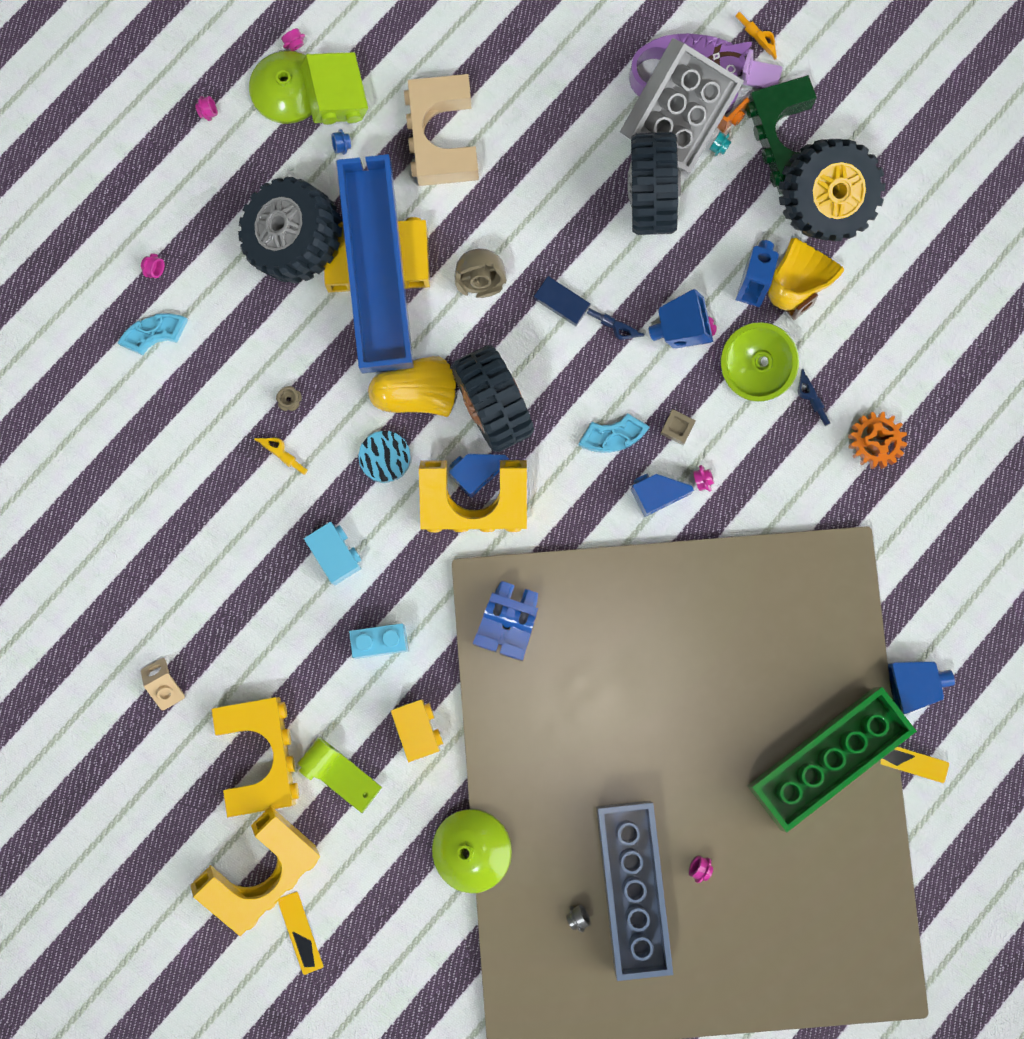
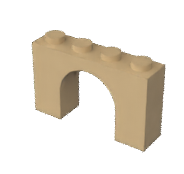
M469 75L408 80L409 90H404L405 105H410L411 110L410 114H406L408 130H413V137L408 138L410 153H415V162H411L412 178L417 177L419 186L479 180L476 146L444 149L433 145L424 134L427 123L435 115L446 111L472 109Z

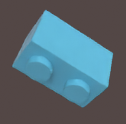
M329 522L305 537L304 540L330 582L335 586L361 570L358 563L362 559L354 547L349 549L344 540L348 539L342 527L340 525L335 527L332 522Z
M403 623L349 631L352 658L360 659L409 652L406 627Z

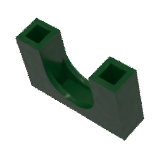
M809 75L751 92L749 96L750 101L745 109L748 118L753 120L754 136L757 141L761 142L763 161L770 167V180L773 187H777L779 195L783 194V190L779 189V182L785 181L786 175L782 174L784 167H790L792 163L789 159L794 154H800L801 152L792 151L780 142L776 134V123L784 117L812 109L817 97Z

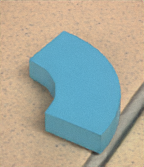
M155 314V316L142 321L139 320L130 326L121 336L118 344L140 355H144L148 348L157 342L171 341L177 343L188 319L176 314Z
M628 413L621 421L612 425H599L591 422L578 446L600 453L617 452L639 441L650 426Z

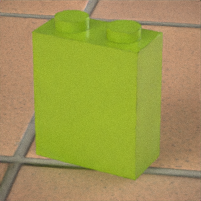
M355 52L306 54L301 65V71L313 122L331 125L336 122L347 121L348 123H357L362 121L368 110V104Z

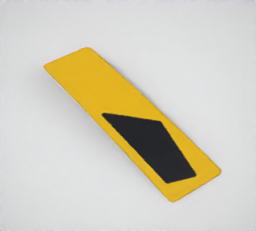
M896 747L881 759V765L941 783L945 782L949 768V762L900 747Z
M298 892L279 898L278 903L302 973L306 975L323 968V963Z

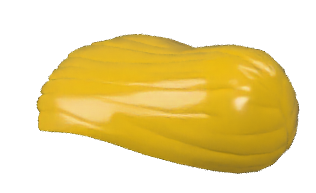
M792 238L785 256L774 271L772 283L768 290L769 299L774 306L782 310H795L814 293H818L832 285L844 272V268L820 251L807 245V243L797 238Z
M439 356L413 360L414 368L382 371L376 374L369 384L368 396L371 403L376 408L386 412H422L448 417L455 402V377L449 363Z

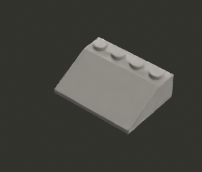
M672 38L621 128L620 133L629 139L636 133H674L677 137L678 167L691 173L744 80L685 43Z

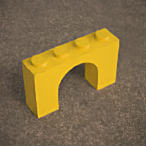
M411 217L407 218L406 221H398L405 289L430 287L426 220ZM343 222L338 224L342 228V235L338 237V242L340 243L338 251H334L332 262L330 264L326 263L324 266V281L328 293L350 291Z
M420 460V529H427L428 532H440L442 529H453L455 532H466L469 529H479L481 532H493L495 529L519 532L521 529H527V460H500L499 494L491 505L480 510L464 509L457 505L450 497L447 486V460Z
M279 697L212 708L215 736L242 731H254L264 736L273 750L272 768L263 780L253 785L223 790L227 818L266 811L270 806L278 809L296 805V799H299V788L297 783H293L292 772H295V762L293 756H289L288 745H291V735L289 729H285L283 718H287L285 702H281Z
M272 806L251 825L254 836L277 856L275 870L266 881L253 887L237 886L210 865L190 885L193 898L239 936L246 930L252 929L258 922V919L267 910H271L278 902V899L286 891L291 890L297 884L298 879L306 871L311 870L320 858L316 845Z

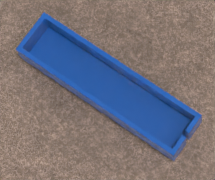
M389 154L365 157L368 167L367 171L363 170L360 157L336 160L358 366L362 374L414 368L392 164Z

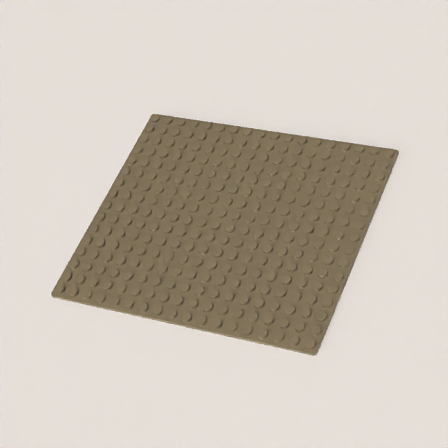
M870 527L462 558L452 561L470 809L487 812L498 819L509 835L512 848L511 863L503 879L494 887L476 893L487 1039H682L924 1019L928 1016L900 770L881 765V760L787 833L779 829L747 787L753 780L872 688L883 687L892 699L873 534ZM501 581L515 585L511 599L521 602L525 589L538 593L536 605L538 611L523 661L500 654L502 645L498 646L497 652L473 645L491 594H495ZM651 801L654 805L673 975L617 981L614 972L596 807ZM697 856L710 858L711 866H713L711 877L707 881L703 880L701 883H696L695 879L689 875V867ZM582 905L587 911L591 925L586 927L584 932H580L577 929L573 930L567 921V914L570 913L569 907L573 906L575 908Z

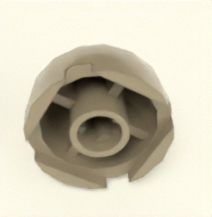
M481 248L470 250L464 253L456 264L455 285L457 290L463 295L468 296L469 292L477 293L476 298L490 297L499 293L503 289L502 285L506 284V270L503 261L491 250Z

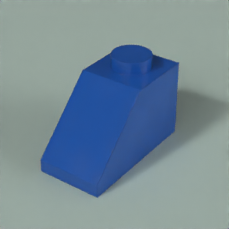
M467 454L464 458L459 456L450 464L449 476L472 498L500 472V460H509L506 455Z
M648 473L635 479V484L630 489L644 517L691 495L694 491L691 485L658 474L649 477Z

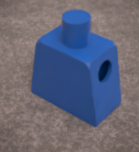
M761 240L758 246L753 247L744 269L736 301L756 307L761 306L771 286L779 256L778 252L773 251L774 244L771 241Z
M696 289L690 290L661 306L658 310L660 323L648 328L653 341L664 338L665 342L675 349L714 342L704 297Z
M896 662L888 664L893 701L903 714L943 700L942 688L955 685L953 672L951 670L938 672L935 662Z

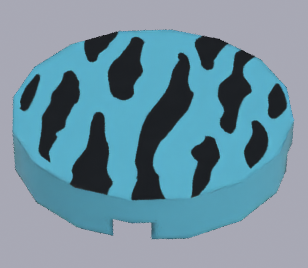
M379 431L368 436L361 444L358 454L359 464L365 475L373 481L380 483H390L403 477L409 469L411 461L410 449L405 440L397 433L390 431Z

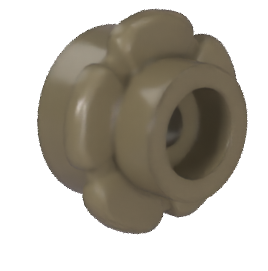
M292 386L282 388L276 395L278 407L283 411L296 410L300 406L299 402L302 400L301 393Z

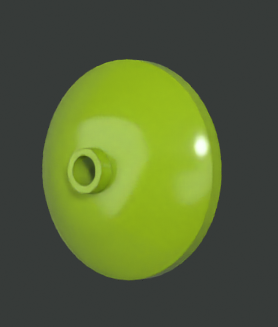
M279 51L262 59L254 68L249 81V93L255 108L265 118L277 123L290 124L302 121L312 115L301 71V65L306 55L296 51ZM282 77H288L286 81H280Z
M751 323L735 331L727 340L722 351L721 369L726 383L737 395L750 401H768L782 395L793 384L799 369V354L793 339L782 328L770 323ZM763 357L768 359L767 366L761 364Z
M467 809L450 815L439 826L433 839L432 856L437 872L449 886L465 893H480L494 887L503 879L511 863L512 848L509 835L498 819L482 810ZM464 848L469 851L468 858H465L462 854Z

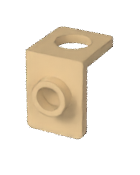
M161 658L141 670L143 686L161 710H165L185 698L184 693L169 674L165 658ZM161 667L158 673H156L153 676H149L151 671Z

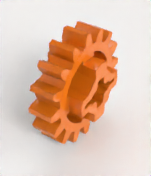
M874 412L868 414V419L863 415L858 419L859 423L852 425L851 428L855 432L850 433L848 438L854 440V442L848 447L856 449L853 458L860 456L862 458L861 465L870 462V469H874L879 463L880 468L884 469L887 467V462L893 465L897 462L895 457L900 458L904 455L900 449L907 446V443L902 441L907 432L899 431L903 424L898 423L895 425L893 423L895 416L886 419L885 412H881L878 417H876ZM868 426L867 435L861 438L863 430ZM875 437L876 439H881V440H885V441H883V442L880 444V443L877 442V441L874 442V441H870V440H872V439ZM894 443L892 451L887 454L889 452V444Z

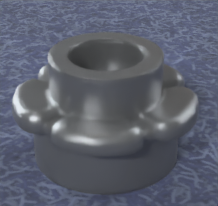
M582 905L575 908L573 906L569 907L570 913L567 914V921L573 930L577 929L580 932H584L585 928L591 925L587 911Z

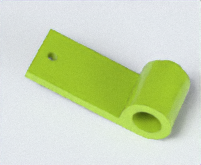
M317 737L298 762L301 767L299 772L309 780L315 777L323 781L360 813H364L383 788L320 737Z

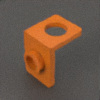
M746 97L728 117L723 116L717 127L722 133L732 124L736 126L745 116L744 112L750 99Z

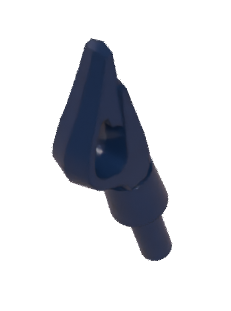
M591 308L587 311L588 315L600 320V324L613 328L615 337L620 340L645 336L644 333H640L636 329L615 320V318L606 313L603 315ZM619 331H626L629 335L622 336L619 334Z
M801 369L798 395L810 401L814 412H818L824 426H827L831 423L823 410L825 406L817 396L808 376L805 375L804 369ZM802 383L806 386L807 393L802 392Z

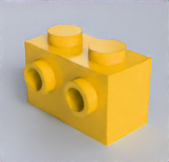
M421 699L391 710L408 763L441 751L439 745L443 744L439 729L433 730L430 720L434 719V714L430 703L425 704Z

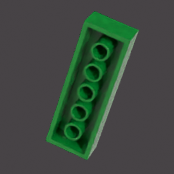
M874 687L753 780L747 787L779 829L787 833L917 731L884 688Z

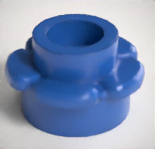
M342 129L332 133L331 140L334 152L345 155L347 149H351L349 134H344Z

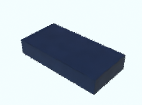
M549 276L534 295V300L574 326L578 325L591 306V303Z

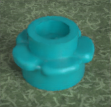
M719 132L709 149L715 153V156L719 153L725 154L732 142L728 140L730 134L725 135Z

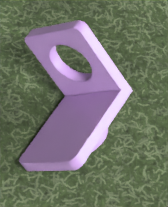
M749 49L743 68V85L763 89L779 84L782 66L753 61V50Z

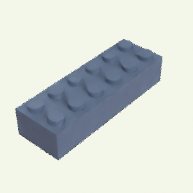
M643 801L597 806L596 812L615 977L617 981L673 975L653 802Z

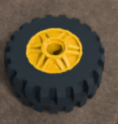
M821 139L814 141L813 144L803 146L800 149V154H794L789 159L792 163L791 166H785L782 172L783 175H786L785 181L779 182V189L783 190V196L779 197L780 205H785L786 207L783 210L785 218L790 219V225L795 230L802 231L803 235L825 241H842L843 238L850 239L855 237L856 231L863 232L869 227L867 221L875 220L878 212L875 210L877 206H882L884 201L883 198H880L881 191H885V183H882L880 177L884 176L882 167H876L875 165L879 160L874 154H868L869 149L864 145H857L856 141L847 139Z

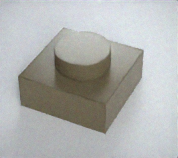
M672 409L660 434L684 446L696 420Z

